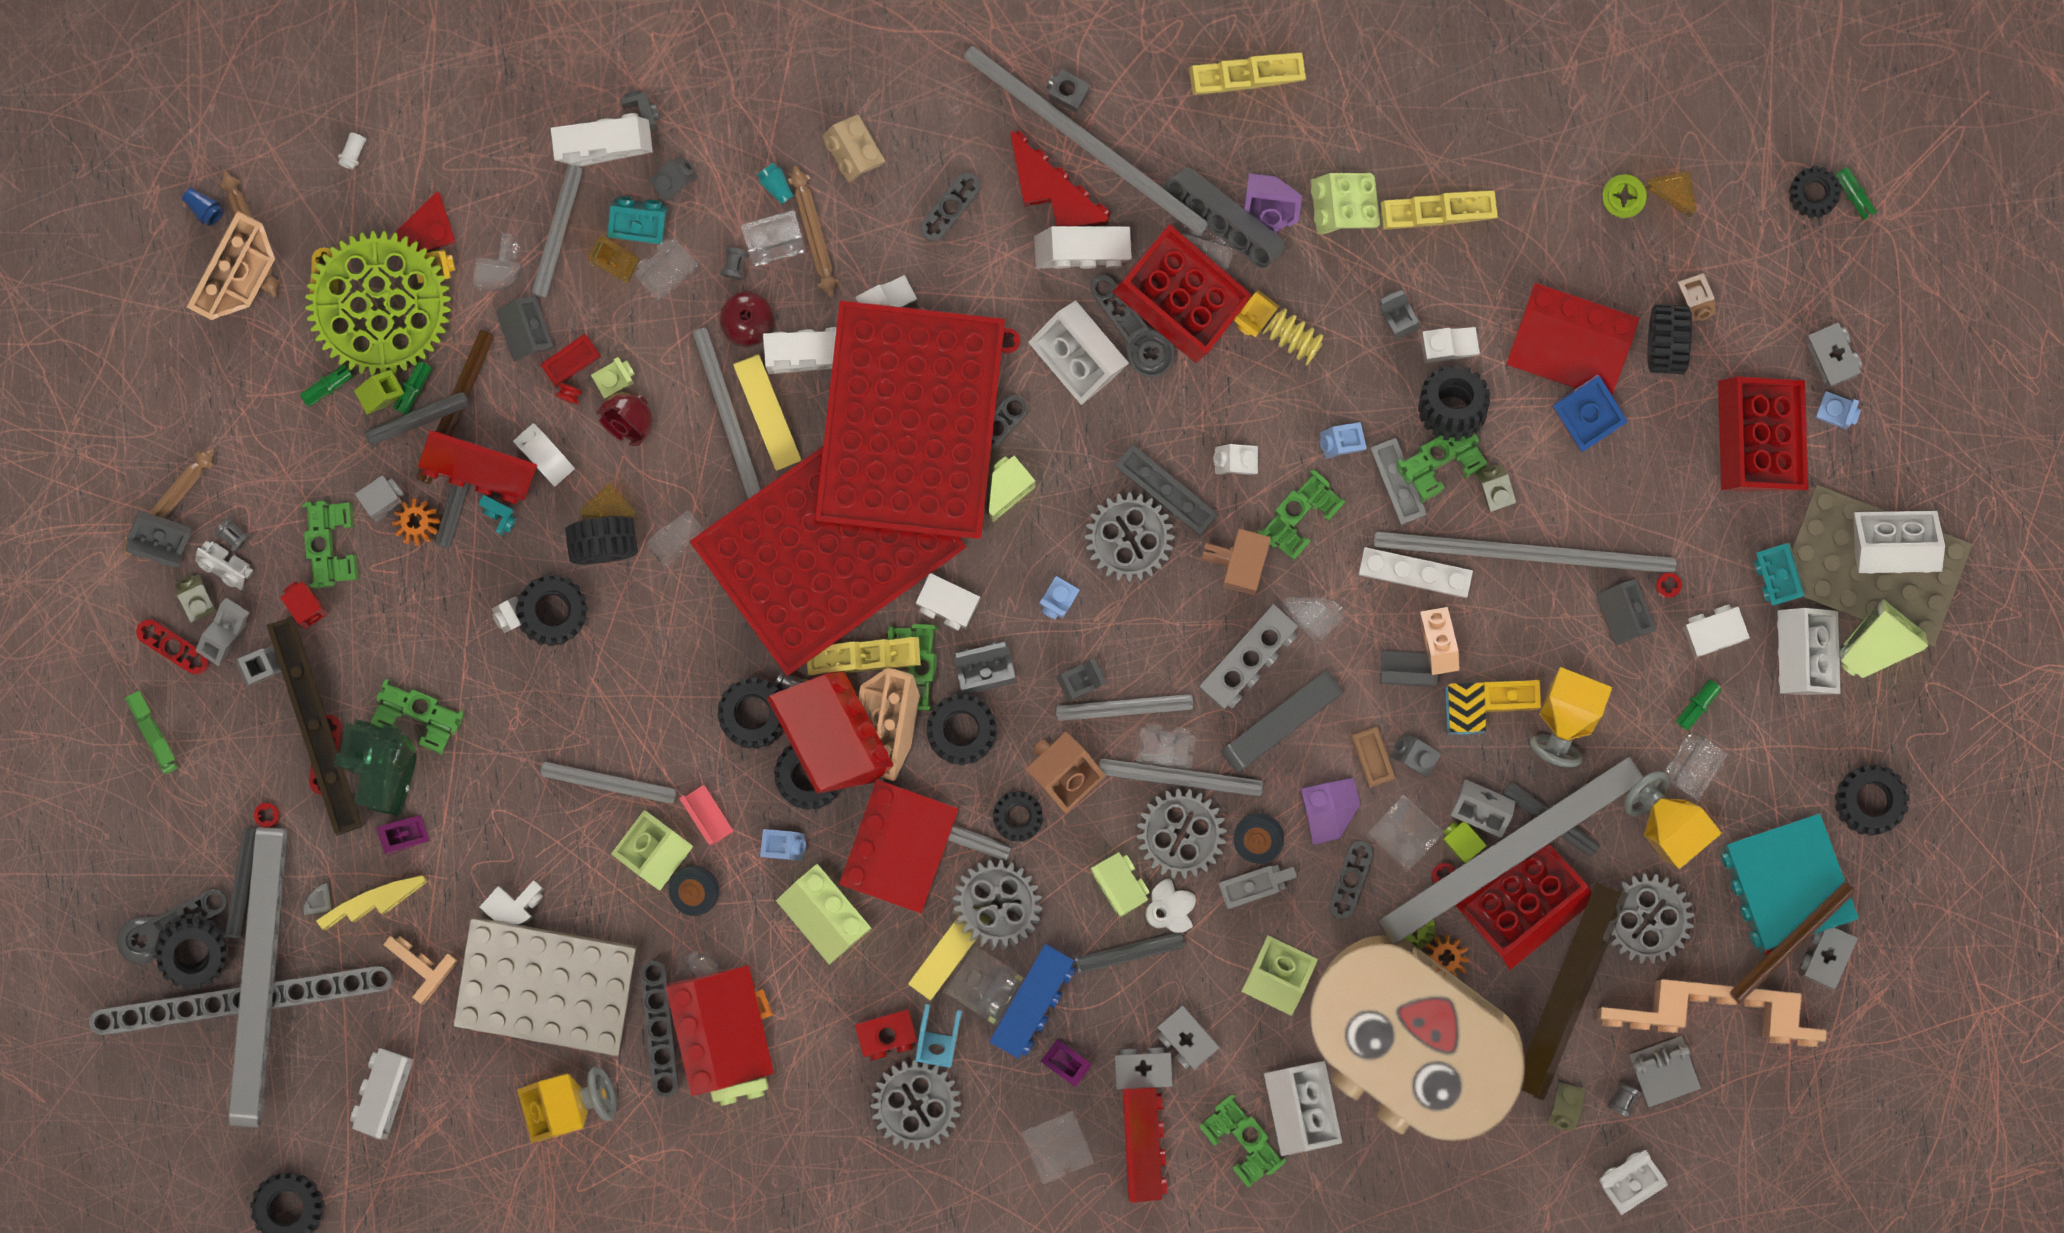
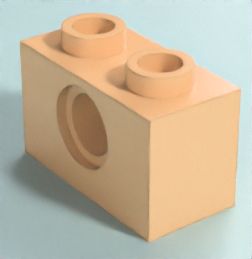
M1448 607L1420 612L1421 632L1432 675L1459 671V651Z

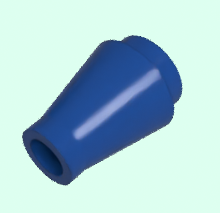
M189 188L182 196V201L188 205L201 224L212 226L221 218L223 209L220 207L219 202L197 192L194 188Z

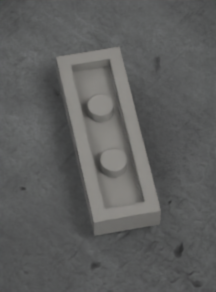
M1394 438L1371 447V454L1400 526L1426 516L1427 513L1423 503L1421 504L1419 501V493L1412 484L1414 481L1411 484H1407L1396 469V463L1399 459L1402 462L1405 461L1397 439Z

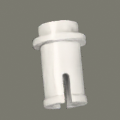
M351 132L342 154L338 155V164L352 170L355 166H358L359 162L357 159L366 138Z

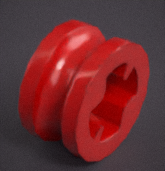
M1005 328L1004 334H1006V337H1008V334L1013 335V343L1015 345L1012 348L1009 345L1008 348L1002 346V352L1010 354L1018 349L1020 337L1015 330Z
M559 383L560 392L556 393L555 397L578 405L577 397L582 395L583 392L572 386Z
M1665 573L1656 581V591L1663 598H1673L1681 591V580L1674 573ZM1667 578L1673 580L1671 583H1676V588H1673L1670 593L1665 592L1666 588L1662 589L1661 583H1665Z
M262 803L254 811V820L261 827L272 828L280 820L279 809L273 804ZM271 808L274 812L271 813L274 816L273 820H266L263 823L260 819L263 818L260 815L261 811H268Z
M1448 863L1438 864L1431 873L1432 882L1435 884L1440 881V877L1436 876L1438 870L1441 872L1443 871L1442 868H1447L1448 874H1451L1456 869Z

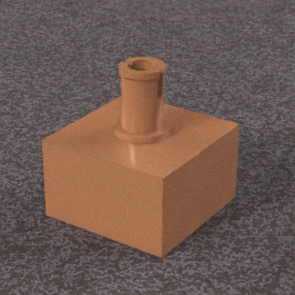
M1239 529L1234 547L1226 549L1206 542L1201 560L1226 565L1227 572L1222 588L1255 596L1271 537Z
M1067 732L1059 737L1051 746L1046 740L1038 742L1033 749L1034 754L1038 758L1025 769L1045 794L1065 814L1106 777L1086 750Z

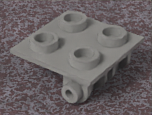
M1682 1036L1629 1055L1648 1107L1701 1089L1689 1057L1688 1046L1684 1043Z

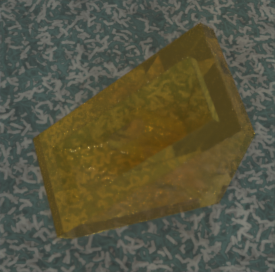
M1689 171L1651 178L1645 186L1647 190L1689 218L1696 211Z
M603 235L598 236L587 257L591 266L627 284L640 261L639 258Z
M610 483L580 509L582 518L625 516L638 520L637 512Z

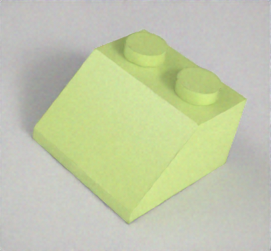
M1005 456L994 465L989 506V518L992 522L997 520L1036 487L1034 478L1015 456L1010 459Z
M644 810L611 855L660 891L693 846Z
M1117 853L1095 865L1090 871L1114 911L1121 918L1147 902L1146 895L1150 892L1143 880L1139 879L1136 881L1131 873L1135 867L1128 856L1122 857L1120 853Z
M1268 935L1241 992L1292 1016L1318 959Z

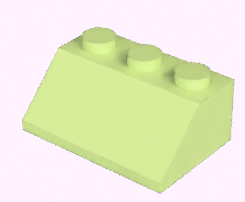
M818 864L799 878L776 900L829 965L872 930Z

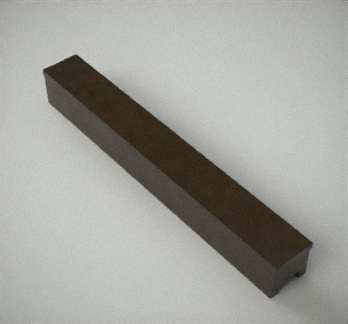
M291 616L278 622L266 624L334 834L338 836L362 828L363 825L296 621Z
M1596 882L1523 1060L1524 1069L1520 1090L1534 1095L1533 1097L1537 1099H1545L1623 909L1628 893L1622 890H1616Z

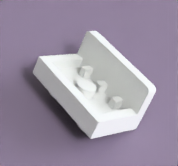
M1647 1150L1632 1154L1628 1157L1626 1163L1618 1168L1613 1167L1607 1170L1599 1180L1602 1189L1620 1215H1623L1668 1186L1667 1181L1651 1160Z

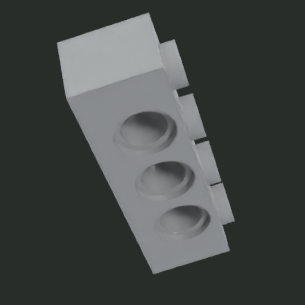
M1273 604L1199 686V689L1223 711L1227 706L1233 709L1242 699L1239 693L1247 685L1251 689L1261 677L1258 674L1264 665L1269 668L1280 656L1276 653L1283 644L1288 647L1296 639L1298 634L1295 631L1298 625ZM1268 631L1274 633L1277 642L1272 646L1265 645L1261 640L1263 633ZM1247 652L1255 653L1258 657V664L1253 667L1245 665L1243 655ZM1236 673L1240 678L1239 685L1236 687L1227 686L1224 681L1225 675Z

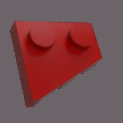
M440 192L434 193L396 231L397 241L401 242L405 236H408L407 245L410 246L413 242L417 241L416 250L420 251L426 248V253L456 243Z

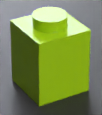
M392 370L371 376L354 390L366 414L387 408L404 394Z
M1455 821L1443 831L1446 837L1442 842L1463 865L1468 863L1487 846L1464 821L1460 825Z

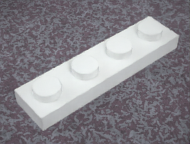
M1364 547L1358 575L1467 598L1473 570Z

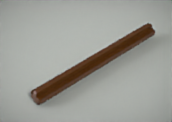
M485 330L479 331L452 395L463 392L468 398L494 336L490 332ZM463 409L442 417L436 432L451 437ZM419 469L416 479L425 484H430L433 478L421 475L422 470Z
M1848 882L1840 885L1731 990L1730 996L1737 1003H1741L1854 895L1855 889Z

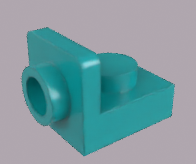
M483 495L478 504L484 508L482 513L496 521L499 516L502 517L495 532L501 536H504L505 532L510 533L517 520L514 517L516 512Z

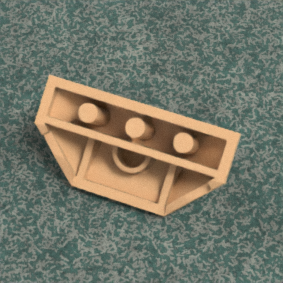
M240 211L236 212L208 263L187 308L213 320L250 307L275 260L263 223Z
M886 668L860 686L859 700L894 764L882 778L894 781L911 748L920 694L914 675L891 668Z

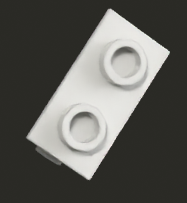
M206 541L201 549H197L195 562L204 571L213 572L219 576L226 585L230 587L235 586L242 591L245 578L249 579L253 573L250 564L235 555L232 556L229 562L225 561L229 551L213 541L211 543Z

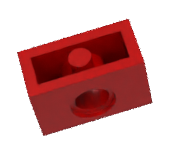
M295 581L283 590L285 594L280 597L296 622L306 630L329 614L311 587L303 581L299 584Z
M909 1009L855 1024L863 1057L870 1056L871 1061L887 1057L886 1051L897 1049L898 1053L914 1049L913 1043L918 1042ZM884 1028H891L895 1033V1039L890 1044H883L879 1039V1034Z

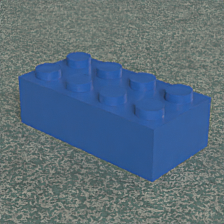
M1045 944L989 1042L1018 1059L1021 1055L1027 1057L1035 1043L1030 1040L1035 1030L1041 1032L1049 1018L1044 1015L1049 1006L1055 1008L1062 995L1058 991L1063 982L1068 984L1076 971V968L1072 966L1074 960Z

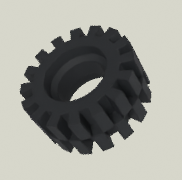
M1812 166L1810 169H1803L1793 179L1789 188L1790 203L1793 202L1794 204L1793 209L1795 211L1799 210L1801 216L1807 215L1811 219L1814 217L1821 218L1829 214L1841 197L1839 196L1841 187L1838 186V178L1835 179L1833 177L1834 173L1832 171L1827 172L1824 167L1819 169L1817 166ZM1812 182L1821 184L1825 189L1824 199L1817 203L1809 201L1804 193L1806 185Z
M1021 791L1009 792L1002 796L995 805L993 821L996 830L1002 837L1013 842H1023L1031 839L1038 833L1043 821V812L1038 800L1029 793ZM1014 806L1024 807L1029 813L1028 822L1022 827L1012 826L1007 820V813L1010 808Z

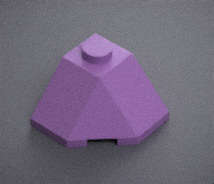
M1249 173L1244 210L1275 234L1287 225L1290 227L1299 221L1302 195L1275 176Z
M1354 778L1324 783L1300 790L1312 844L1315 845L1340 839L1360 806Z

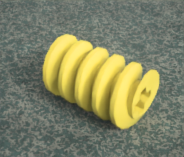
M1284 308L1277 312L1262 334L1264 335L1271 331V341L1280 337L1278 346L1281 348L1289 343L1288 353L1291 354L1298 350L1296 359L1301 360L1307 356L1305 365L1308 366L1321 348L1324 335L1319 334L1313 338L1315 329L1311 327L1304 331V321L1295 325L1297 316L1292 315L1287 319V309Z

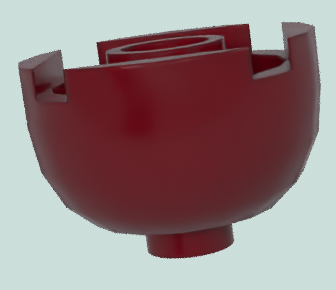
M742 292L733 295L725 302L720 312L719 321L721 330L728 341L739 347L750 348L764 342L763 334L772 333L775 319L772 307L765 298L756 293Z
M626 392L611 395L597 411V415L601 414L602 416L599 422L605 430L619 441H622L623 437L631 440L628 444L631 446H639L648 436L652 429L653 416L647 405L648 402L643 396Z

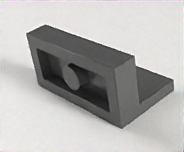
M536 296L515 299L496 310L514 362L530 354L548 351L554 347Z
M1636 579L1621 583L1596 594L1616 646L1656 631Z
M1382 651L1380 684L1420 687L1437 686L1438 674L1432 675L1427 653Z

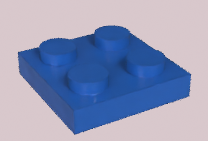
M1599 375L1594 376L1551 405L1581 452H1584L1628 422Z

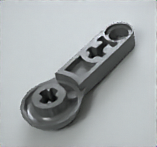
M1100 275L1096 277L1091 284V293L1126 341L1128 360L1132 368L1138 374L1146 377H1157L1166 373L1174 361L1172 343L1161 333L1146 326L1141 317L1118 297L1115 298V302L1119 307H1126L1124 309L1125 315L1121 317L1119 314H1116L1114 316L1112 313L1115 310L1112 303L1109 302L1105 305L1103 302H1107L1114 297L1115 294L1112 291L1117 285L1109 276ZM1105 281L1110 284L1111 291L1108 295L1101 296L1096 293L1095 287L1099 282ZM1148 348L1152 351L1157 349L1159 352L1156 353L1157 359L1153 361V359L1148 358L1146 360L1144 358L1147 355L1145 350Z
M212 889L158 917H138L129 920L121 927L117 936V946L120 954L124 959L133 964H145L153 961L156 958L155 945L156 941H158V934L160 930L165 929V924L168 921L171 923L175 922L174 918L177 916L183 919V916L186 915L185 909L187 908L192 911L200 908L197 904L200 900L202 908L208 913L204 920L208 921L226 910L228 906L227 896L220 890ZM213 894H218L222 898V905L217 910L210 909L207 904L208 898ZM203 912L195 914L194 918H197L198 914L204 916ZM138 933L140 936L147 937V942H144L146 944L144 948L139 945L134 946L133 940H137L134 937Z

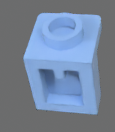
M1825 391L1815 418L1846 430L1851 424L1855 425L1861 412V409L1857 408L1859 401L1856 399L1851 401Z
M1361 422L1333 426L1320 432V446L1324 451L1326 459L1367 449Z
M1056 576L1039 602V606L1043 607L1041 612L1056 620L1057 616L1063 619L1080 590Z
M763 829L760 857L794 861L803 860V854L806 851L804 833Z

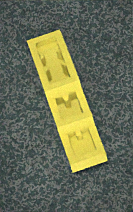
M1302 53L1252 56L1248 59L1221 61L1218 64L1194 65L1189 68L1193 95L1253 89L1306 80Z
M1495 190L1443 193L1439 196H1420L1411 199L1384 200L1381 202L1384 230L1437 226L1498 218Z
M759 354L734 363V368L775 470L777 471L802 461Z
M908 637L893 640L881 639L832 644L807 662L808 676L842 671L854 673L921 665L919 638Z
M418 876L395 881L369 890L339 905L316 920L322 930L327 931L345 916H348L351 922L356 923L374 908H377L381 914L385 915L426 884L428 879L425 876Z
M973 906V909H974V910H979V909L983 908V907ZM986 915L980 916V921L985 925H988L991 921ZM955 922L952 924L908 983V985L930 1001L978 939L976 938L970 942L972 933L970 931L965 934L961 933L965 927L964 924L956 925Z

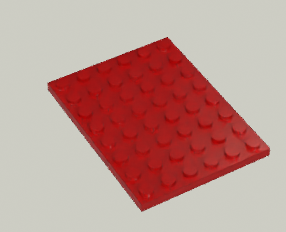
M839 301L815 521L981 540L1005 319Z
M823 446L689 541L786 677L967 548L959 537L815 521Z

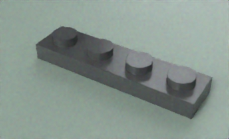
M1133 444L1116 463L1115 467L1199 536L1203 534L1218 516L1214 510Z

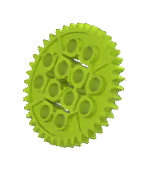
M372 230L370 238H367L364 232H361L359 241L353 235H350L349 245L340 240L341 249L338 250L332 246L330 248L333 254L332 257L323 254L322 257L326 264H316V267L321 272L320 274L311 273V277L316 280V283H308L307 285L308 288L314 291V293L306 294L305 297L313 301V303L306 305L305 309L314 312L307 317V321H316V324L310 330L320 331L315 340H325L326 342L322 350L332 348L330 358L340 355V365L346 360L350 361L349 370H352L356 364L359 365V372L361 374L366 367H369L371 375H374L376 368H380V372L383 373L386 372L388 367H390L393 374H396L397 365H400L404 371L407 370V361L416 366L417 355L422 359H426L424 349L431 352L434 351L431 341L440 343L441 340L436 333L446 332V329L440 323H449V319L443 315V313L451 311L450 307L443 305L451 300V296L443 295V292L449 289V285H441V282L446 278L444 275L436 274L441 269V265L432 266L431 264L435 257L425 258L426 248L417 251V241L413 242L410 246L407 245L408 236H405L401 242L397 241L398 236L396 232H394L391 239L387 238L385 230H383L380 238H377L375 231ZM394 255L401 257L403 266L398 270L390 269L387 265L389 257ZM352 258L361 259L364 264L363 270L357 273L350 271L348 268L349 260ZM370 268H373L363 280L362 286L364 289L362 291L356 289L342 302L351 291V280H359ZM387 274L394 278L400 275L403 278L401 283L409 293L398 286L394 289L391 288L392 281ZM412 274H420L424 278L423 286L420 288L411 287L408 283L409 277ZM374 276H379L383 278L385 286L383 289L375 291L369 286V280ZM333 279L344 281L346 288L342 293H334L330 289V282ZM402 295L406 300L405 306L401 309L392 307L390 304L392 296ZM362 297L367 303L366 308L360 312L353 310L351 307L352 299ZM371 297L376 299L383 297L385 309L381 307L374 309L372 307L374 302ZM413 304H415L412 307V309L406 314V317L404 319L406 326L403 327L399 325L397 328L395 327L390 332V334L386 338H384L386 334L393 328L395 320L392 317L394 315H396L397 317L404 315L408 311V309ZM415 313L424 314L427 318L426 324L422 327L414 326L411 322L412 315ZM350 315L359 320L362 317L366 318L365 325L370 332L363 328L356 330L354 328L355 321ZM375 316H384L388 321V325L381 330L374 328L372 319ZM336 318L346 319L349 325L348 329L344 332L336 331L332 325L333 321ZM399 333L405 334L409 339V343L402 348L395 346L393 343L394 336ZM365 336L369 340V347L365 350H358L353 343L355 338Z

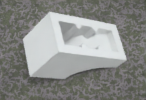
M905 275L886 284L877 285L855 297L856 302L904 308L918 301Z
M1476 327L1423 331L1420 336L1424 363L1478 356L1480 354Z

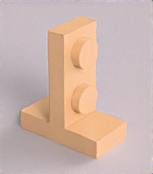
M390 936L383 944L426 979L413 995V998L422 1005L428 1001L459 962L455 957L447 953L434 970L431 968L434 963L421 953L417 956L410 951L412 945L403 937L399 936L396 939Z

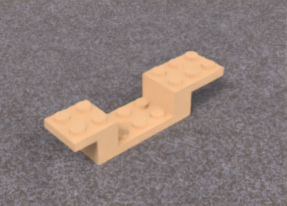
M1661 979L1655 981L1652 1012L1602 1007L1596 1009L1595 1020H1602V1026L1622 1027L1623 1022L1630 1023V1029L1650 1030V1025L1658 1026L1659 1032L1678 1033V1028L1686 1026L1688 1001L1709 1002V998H1717L1716 1004L1737 1005V1002L1730 996V992L1734 987ZM1755 989L1743 1000L1744 1007L1764 1008L1762 1037H1769V1043L1790 1044V1040H1797V1046L1818 1047V1042H1826L1827 1030L1799 1028L1801 994Z

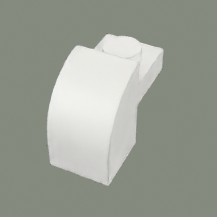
M534 423L513 441L532 463L537 464L538 470L554 487L575 469Z
M533 880L522 894L514 900L498 886L482 903L480 908L494 921L523 925L533 918L526 909L529 906L533 909L541 901L543 896L540 893L544 888Z

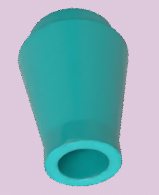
M772 163L757 174L760 180L758 183L776 198L780 204L794 196L781 167H777L775 163Z

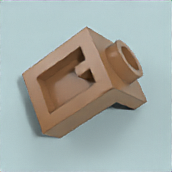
M1704 273L1678 282V289L1685 305L1689 306L1692 312V322L1705 320L1716 314L1715 298Z

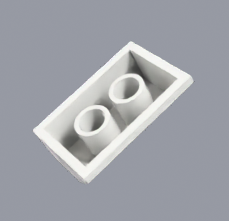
M1077 301L1058 311L1028 342L1081 405L1114 379L1129 364Z
M1937 511L1854 512V544L1858 573L1942 572L1945 543Z
M1812 608L1778 610V681L1780 693L1794 695L1840 694L1838 611Z
M379 1048L378 1053L373 1052L368 1068L372 1069L368 1080H363L359 1095L363 1096L360 1106L355 1105L350 1121L354 1122L352 1129L379 1139L388 1138L414 1059Z
M1325 1061L1264 1073L1281 1156L1342 1143Z

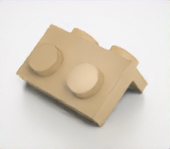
M859 114L832 125L823 134L827 149L832 153L840 172L846 177L848 182L854 181L860 174L877 168L885 162Z

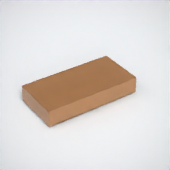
M1378 726L1351 735L1368 787L1371 788L1395 780L1396 778Z

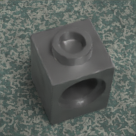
M1061 69L1058 75H1052L1046 88L1050 90L1048 98L1078 113L1090 91V84ZM1064 84H1070L1074 87L1075 91L1070 96H1064L1059 91L1060 87Z

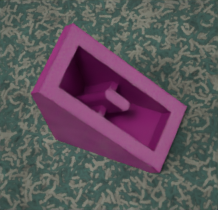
M421 815L376 827L384 854L388 856L430 841Z
M1058 1039L1040 1061L1073 1087L1078 1085L1092 1066V1064Z

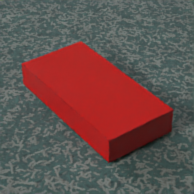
M583 334L542 362L540 366L557 388L559 383L563 384L601 358V355L587 335Z

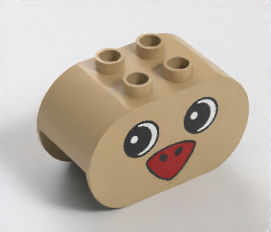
M1387 935L1371 936L1351 944L1341 951L1324 971L1313 998L1311 1025L1319 1050L1325 1059L1336 1068L1330 1080L1344 1093L1358 1100L1362 1093L1367 1091L1380 1101V1104L1377 1106L1379 1110L1376 1112V1115L1385 1124L1402 1135L1409 1125H1412L1427 1136L1443 1140H1462L1480 1135L1494 1127L1509 1112L1521 1088L1524 1063L1521 1036L1515 1024L1504 1012L1409 941L1401 939L1400 942L1392 945Z

